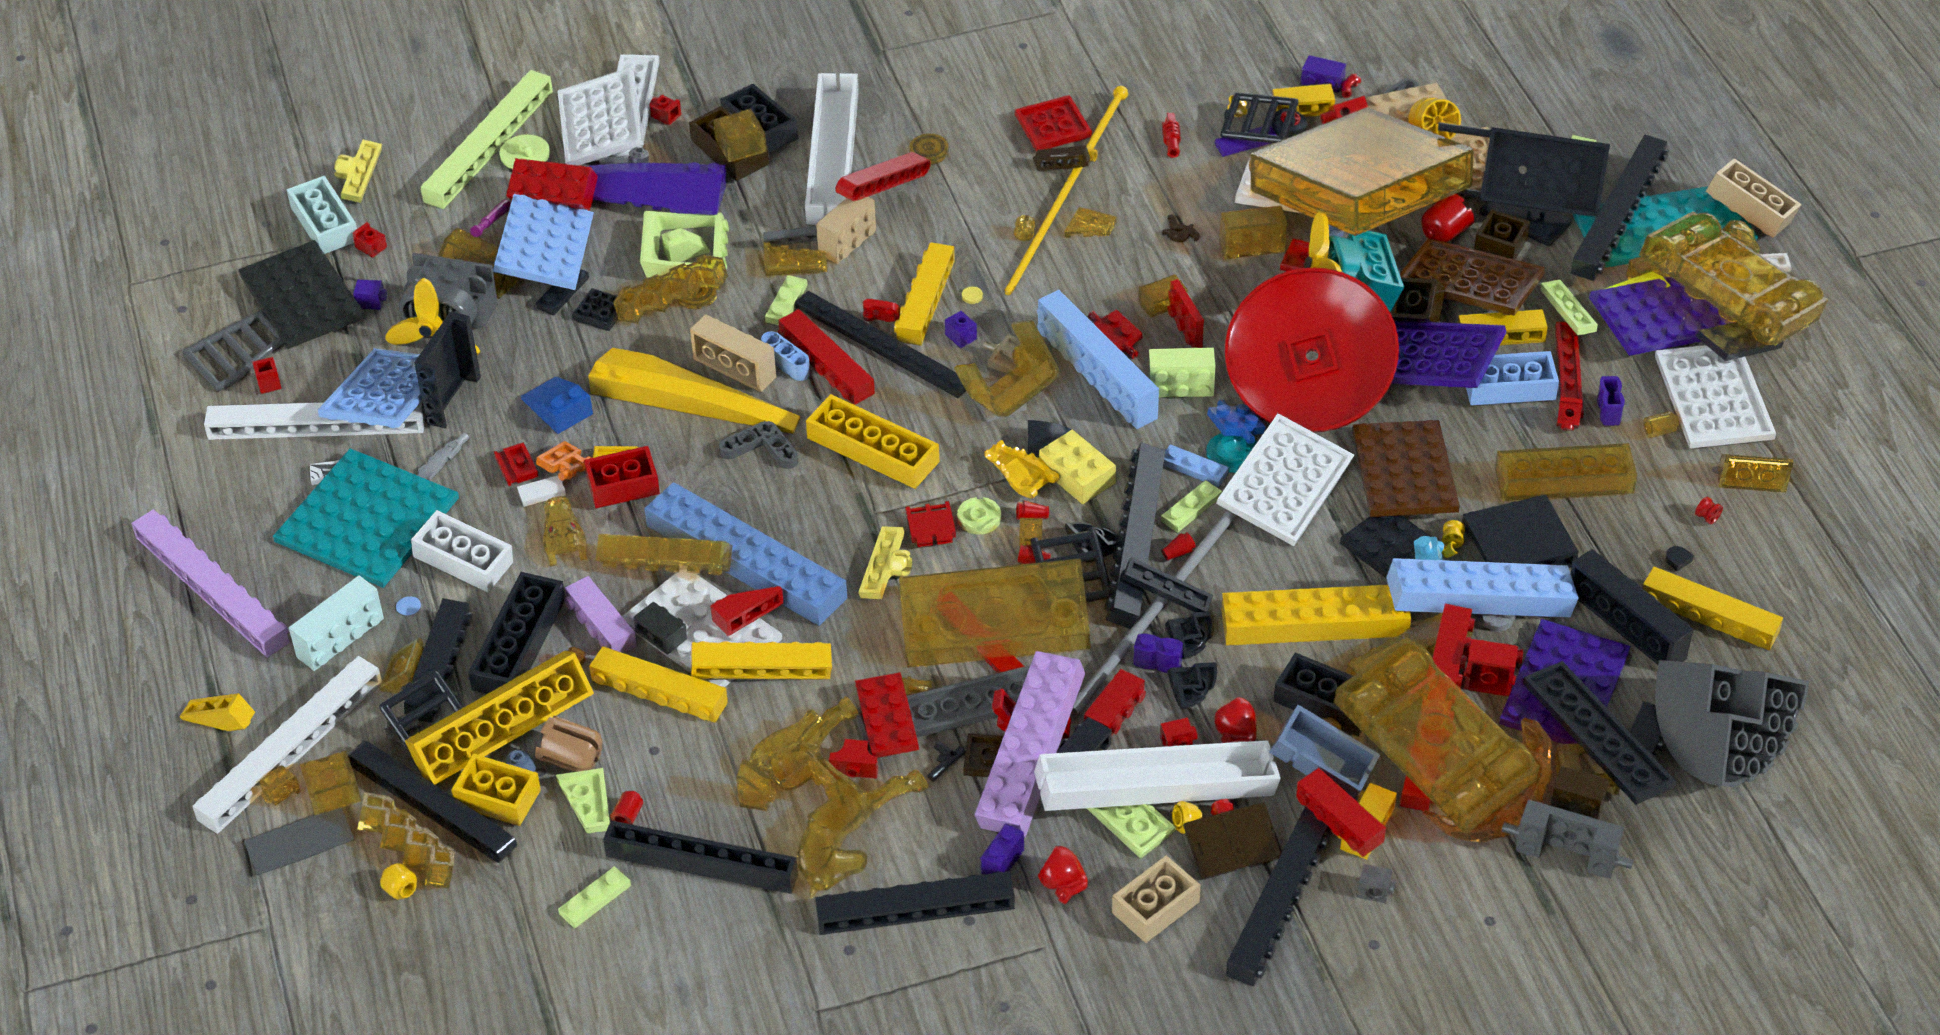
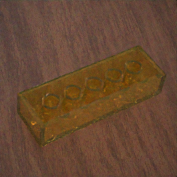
M1629 443L1497 451L1495 473L1502 501L1524 500L1545 494L1548 498L1634 494L1638 476Z

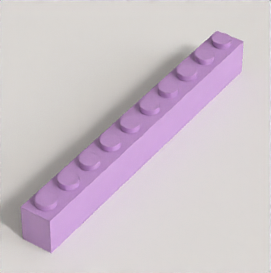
M153 509L131 523L136 539L263 655L268 658L289 644L287 636L289 631L282 621L278 622L269 609L265 610L261 607L260 602L255 597L251 598L242 585L238 586L229 573L225 574L221 570L217 562L210 561L206 553L202 549L198 550L190 538H185L178 527L170 525L168 519L163 514L159 515Z

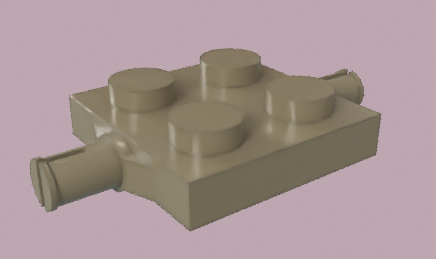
M1009 334L998 344L987 340L983 343V349L993 352L988 360V367L1026 380L1036 368L1046 372L1050 370V363L1040 361L1045 355V347Z

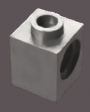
M1363 864L1357 898L1387 903L1388 894L1393 895L1396 880L1391 879L1392 869Z

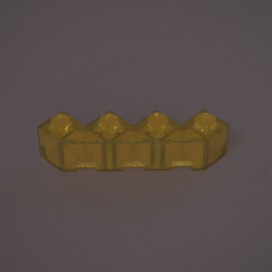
M702 255L697 257L696 262L688 265L683 263L669 269L670 272L662 276L656 274L642 280L643 283L635 287L629 285L622 288L614 301L619 321L638 324L646 309L666 312L674 298L693 301L701 287L720 290L728 277L723 258Z
M364 792L358 830L382 833L380 848L404 851L402 865L412 869L426 870V886L449 889L454 867L455 850L450 846L444 847L438 842V836L427 827L421 828L416 824L417 819L405 809L399 810L394 806V800L389 796Z

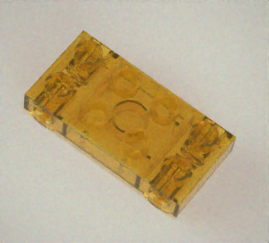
M1692 211L1648 234L1639 256L1651 263V268L1655 273L1664 277L1674 278L1685 286L1684 290L1688 295L1696 299L1707 300L1719 308L1718 313L1721 317L1731 322H1740L1753 331L1752 335L1757 341L1766 345L1775 346L1818 321L1828 302V299L1824 297L1817 283L1810 279H1796L1724 232L1719 221L1708 213L1697 214Z
M1408 637L1404 638L1336 689L1334 703L1465 835L1536 781L1540 766L1535 762L1525 745L1514 738H1510L1434 663L1431 655L1422 645L1411 641Z

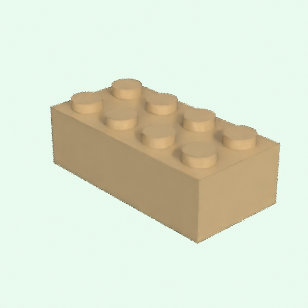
M1438 83L1366 97L1370 115L1362 119L1375 141L1413 133L1408 121L1409 112L1418 100L1425 97L1445 100L1447 98Z
M1735 158L1715 174L1706 190L1715 200L1722 202L1731 211L1738 213L1747 222L1754 224L1763 233L1773 238L1792 222L1802 205Z
M706 314L690 329L694 360L759 392H762L776 378L774 347L768 343H764Z

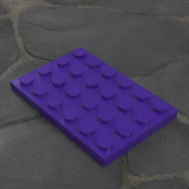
M1699 271L1665 277L1664 279L1671 285L1670 287H1666L1665 281L1654 279L1591 291L1589 299L1629 356L1701 342L1696 337L1699 330L1736 321Z
M1394 321L1398 334L1399 357L1391 384L1478 388L1507 332L1505 325Z
M1541 619L1516 678L1515 685L1503 709L1499 724L1585 751L1525 687L1523 679L1527 675L1563 661L1608 708L1631 646Z

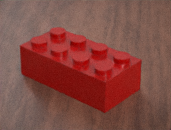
M515 158L506 196L511 202L513 195L517 194L536 200L543 199L557 205H567L573 209L590 211L598 175L591 167Z

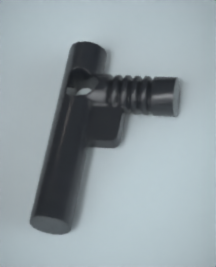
M937 741L934 744V749L941 753L937 757V761L940 764L927 774V778L934 782L965 754L963 747L959 746L953 751L942 742Z

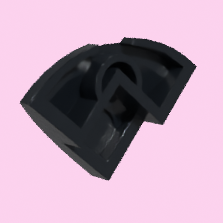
M1028 420V455L1033 453L1039 458L1040 449L1063 436L1071 429L1052 422Z
M1065 523L1067 535L1086 532L1088 528L1092 527V524ZM1094 527L1103 558L1114 553L1118 546V543H1116L1117 534L1106 528L1101 530ZM1089 540L1072 543L1078 553L1092 551Z
M1212 611L1192 613L1188 618L1168 620L1165 623L1170 638L1183 643V660L1194 657L1203 651L1207 640L1212 637L1214 632V616Z
M1216 662L1195 663L1192 667H1175L1167 671L1174 697L1180 709L1190 708L1201 703L1206 698L1208 691L1213 689L1217 679Z

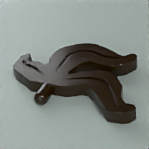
M1168 215L1170 229L1162 230V235H1167L1174 242H1185L1189 236L1194 238V242L1199 240L1200 234L1193 228V224L1189 226L1180 225L1177 223L1174 215Z

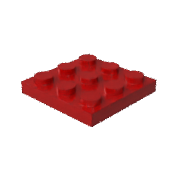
M1070 95L1015 109V116L1036 152L1040 149H1049L1092 137V130Z

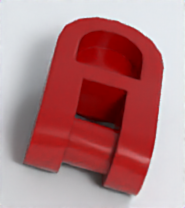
M865 299L863 301V319L868 322L873 320L895 322L899 319L901 308L893 302Z

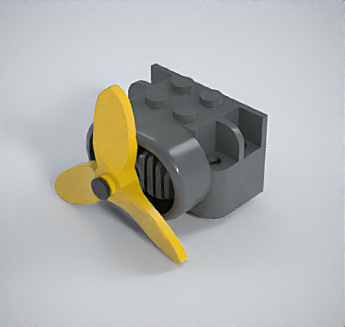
M413 253L414 266H411L407 271L404 295L399 302V313L403 321L393 325L388 330L385 339L391 344L400 345L418 341L423 337H433L450 311L470 316L472 328L478 329L485 326L498 304L492 265ZM475 345L478 356L480 353V349Z

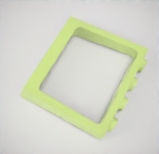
M644 211L640 263L646 278L723 277V270L727 269L725 257L728 256L725 244H728L726 232L729 231L728 222L724 219L723 214L706 215ZM715 226L712 263L658 260L660 232L662 230Z

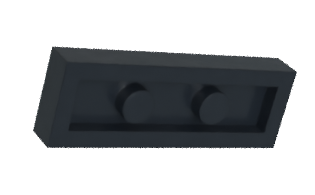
M580 269L575 290L552 285L536 302L537 309L554 316L589 279V273Z

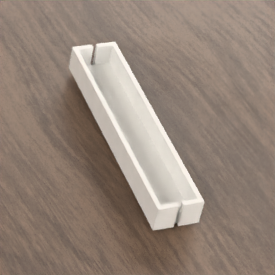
M818 73L805 202L806 225H816L846 199L836 193L835 187L841 177L852 173L859 92L858 74H840L841 91H837L836 74Z
M1268 740L1039 754L1034 771L1038 788L1041 789L1040 796L1045 811L1274 796L1281 779L1276 763L1273 761V754L1269 753L1271 748Z

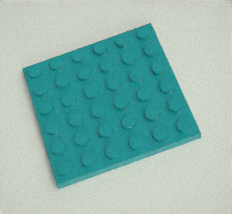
M350 448L273 535L274 542L356 577L361 576L366 581L384 588L413 554L411 539L436 510L446 514L459 499V494L457 491Z

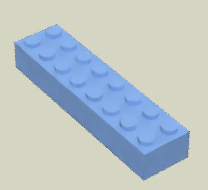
M1060 290L1038 299L1037 329L1040 335L1045 336L1050 341L1052 347L1056 348L1064 359L1068 360L1075 367L1076 371L1081 373L1088 383L1093 385L1100 395L1106 398L1113 408L1118 410L1125 420L1136 429L1158 419L1159 388Z
M1393 558L1386 577L1395 611L1443 613L1444 605L1450 604L1472 609V614L1571 617L1578 601L1567 565Z

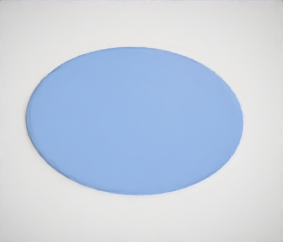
M412 596L404 597L396 604V610L402 615L415 614L421 607L420 600Z

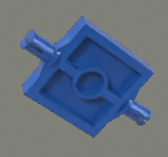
M1219 400L1217 407L1208 408L1207 415L1224 436H1239L1244 438L1248 444H1252L1255 441L1253 435L1264 434V424L1245 404L1229 406L1225 400Z

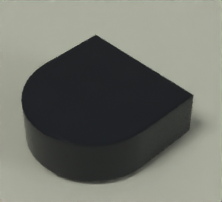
M1673 546L1667 550L1665 560L1674 570L1679 571L1693 561L1694 555L1683 547Z

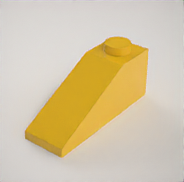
M237 693L192 699L183 710L180 718L184 721L208 727L235 731L248 727L255 711Z

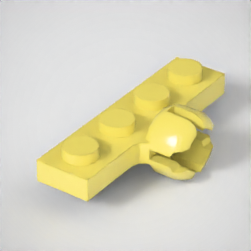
M362 140L355 157L344 154L337 157L334 166L337 172H334V175L337 178L346 180L341 192V199L361 203L381 153L382 144Z
M881 527L858 592L860 598L882 599L891 576L906 577L910 574L909 570L912 569L910 552L899 550L905 534L903 527Z

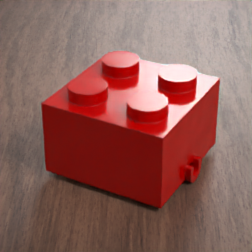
M1471 639L1467 668H1464L1463 677H1465L1464 690L1509 697L1512 685H1515L1516 680L1514 671L1518 646Z

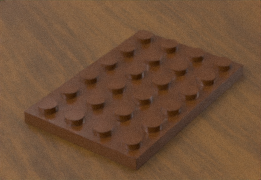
M1427 238L1402 270L1400 277L1437 279L1446 288L1444 299L1454 300L1465 305H1473L1485 310L1501 312L1504 315L1515 316L1545 274V267Z
M1439 420L1352 425V433L1370 517L1459 513L1460 505Z

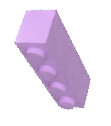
M589 576L565 587L566 598H564L566 606L569 610L573 609L575 611L578 621L587 626L590 636L597 638L600 647L603 646L621 653H626L637 647L634 630Z

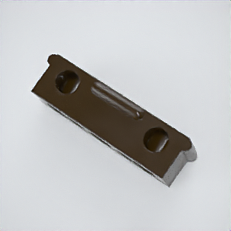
M1087 146L1037 150L1036 155L1033 157L1038 171L1087 167L1090 160Z

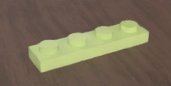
M1561 280L1541 283L1540 290L1577 335L1597 332L1598 324Z

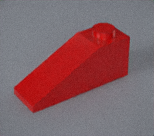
M776 586L735 593L717 600L711 605L712 621L729 637L784 604L782 588Z

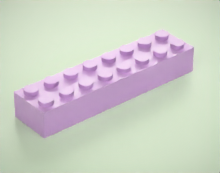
M1039 651L1035 652L975 812L980 828L999 832L1004 824H1008L1023 831L1024 838L1026 837L1040 799L1041 789L1038 788L1034 774L1039 754H1053L1057 752L1085 676L1079 659Z

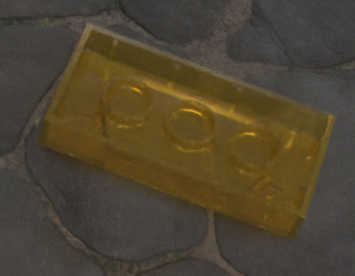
M1081 558L899 577L907 668L987 660V658L1035 655L1036 651L1056 653L1091 649Z

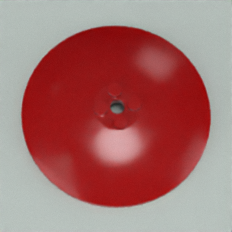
M1325 268L1290 270L1258 285L1236 309L1229 324L1225 340L1227 372L1236 393L1243 403L1257 416L1270 424L1276 415L1280 414L1313 433L1331 431L1347 426L1371 411L1388 391L1397 369L1399 357L1396 325L1382 299L1370 287L1355 277ZM1314 351L1318 354V358L1313 361L1306 358L1307 353Z

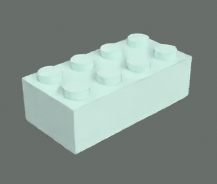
M325 176L287 189L291 209L311 240L317 242L324 254L354 243L352 233L357 230L356 223Z
M357 576L291 625L289 631L296 657L315 671L336 654L342 652L356 639H359L373 626L379 624L384 617L377 588L361 576Z

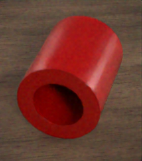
M624 791L610 815L611 821L633 825L644 804L640 794L635 791Z

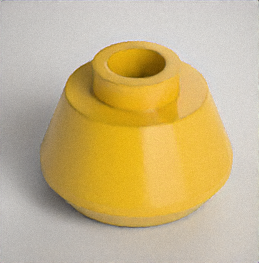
M1179 801L1172 811L1173 825L1181 834H1186L1183 827L1184 823L1202 818L1201 810L1196 805L1186 801Z

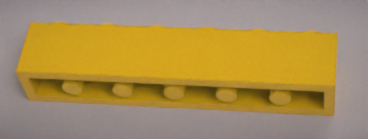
M930 242L928 249L924 250L922 264H918L917 276L911 282V291L906 294V304L900 309V319L895 321L894 332L897 333V340L903 343L922 346L955 261L954 246Z
M1655 566L1643 584V590L1654 596L1658 602L1673 613L1770 651L1780 633L1783 617Z
M700 641L692 642L691 676L698 679H830L831 643H754L750 641L745 643H731L728 641L708 643Z
M603 646L589 666L591 680L599 685H606L620 692L630 693L640 699H647L661 706L674 708L679 712L697 716L702 720L716 723L728 703L725 687Z

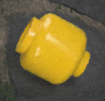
M397 863L383 871L380 885L390 896L401 900L410 897L415 892L417 877L406 866Z

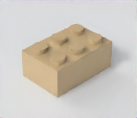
M866 197L853 202L846 198L816 224L818 254L838 264L844 258H847L869 236L873 235L876 231L875 200Z
M1166 855L1112 896V913L1147 943L1200 902V884Z

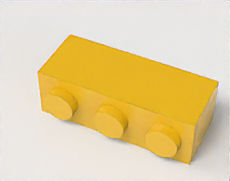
M1331 84L1272 89V96L1298 99L1299 104L1296 111L1305 117L1320 116V114L1328 112V107L1335 105V96ZM1278 105L1276 111L1280 109H1289V106Z
M1369 783L1366 791L1362 790L1360 792L1357 802L1385 826L1395 808L1397 793ZM1338 836L1341 839V850L1366 860L1368 859L1370 853L1362 857L1357 851L1350 849L1347 842Z

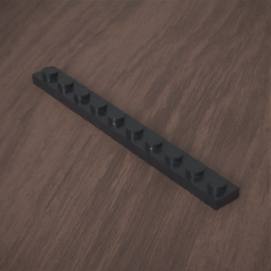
M809 290L795 301L796 309L956 398H959L971 387V380Z

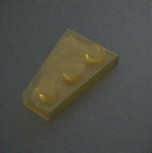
M763 242L766 276L828 272L826 252L805 248L798 251L789 249V246L781 245L779 248L771 246V243Z

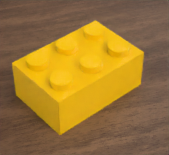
M477 754L471 756L452 788L453 797L477 813L517 826L522 824L541 791L538 773Z

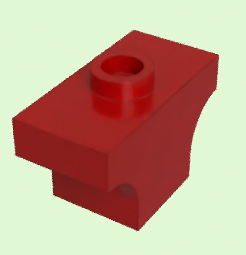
M845 739L841 750L830 753V775L877 779L878 760L876 756L869 753L868 741Z

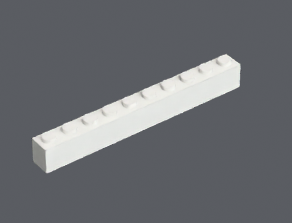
M421 401L399 428H389L382 425H368L367 423L359 422L350 423L344 420L319 417L318 409L323 403L207 406L204 427L208 440L424 433L425 414Z
M360 656L348 663L336 677H333L326 686L316 692L304 706H301L272 735L265 738L262 744L250 752L240 764L232 768L230 773L220 782H217L208 793L196 801L193 805V810L197 821L217 834L382 684L379 668Z

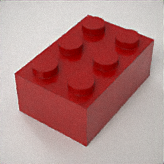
M649 446L584 460L586 478L595 509L660 494L658 475Z

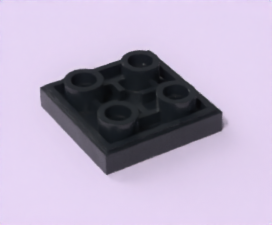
M591 288L573 312L572 320L610 331L629 305V301L626 298Z

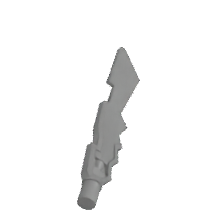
M463 432L457 439L446 443L444 448L436 451L433 457H429L427 464L418 468L419 475L417 476L431 480L442 469L444 464L448 460H452L461 450L462 445L469 439L468 434Z

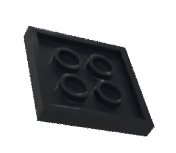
M1402 515L1369 516L1340 538V544L1386 578L1393 558L1415 559L1414 541L1422 536L1429 535Z

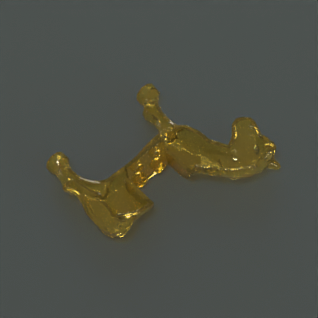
M847 697L842 698L836 706L827 709L821 717L814 710H808L797 723L775 731L756 744L749 759L752 767L768 772L772 780L782 790H795L812 779L818 787L820 785L824 787V791L829 798L828 801L807 815V828L803 831L799 850L796 853L799 871L810 885L811 899L818 891H826L849 876L858 874L866 868L868 857L865 852L861 850L840 849L848 834L857 830L874 811L890 800L910 792L921 793L929 787L923 775L917 769H913L907 776H893L879 788L869 792L864 791L823 757L820 749L829 732L841 721L853 720L858 716L856 707Z

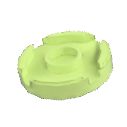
M970 498L964 501L958 508V524L964 531L971 534L981 535L992 532L1000 525V507L989 498Z

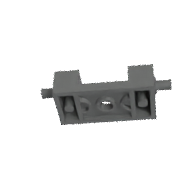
M1529 799L1519 826L1504 822L1502 832L1516 835V851L1522 852L1525 855L1540 857L1543 845L1546 843L1556 848H1563L1580 855L1590 856L1587 872L1593 873L1596 876L1611 879L1616 865L1630 870L1633 865L1634 859L1619 856L1624 827Z

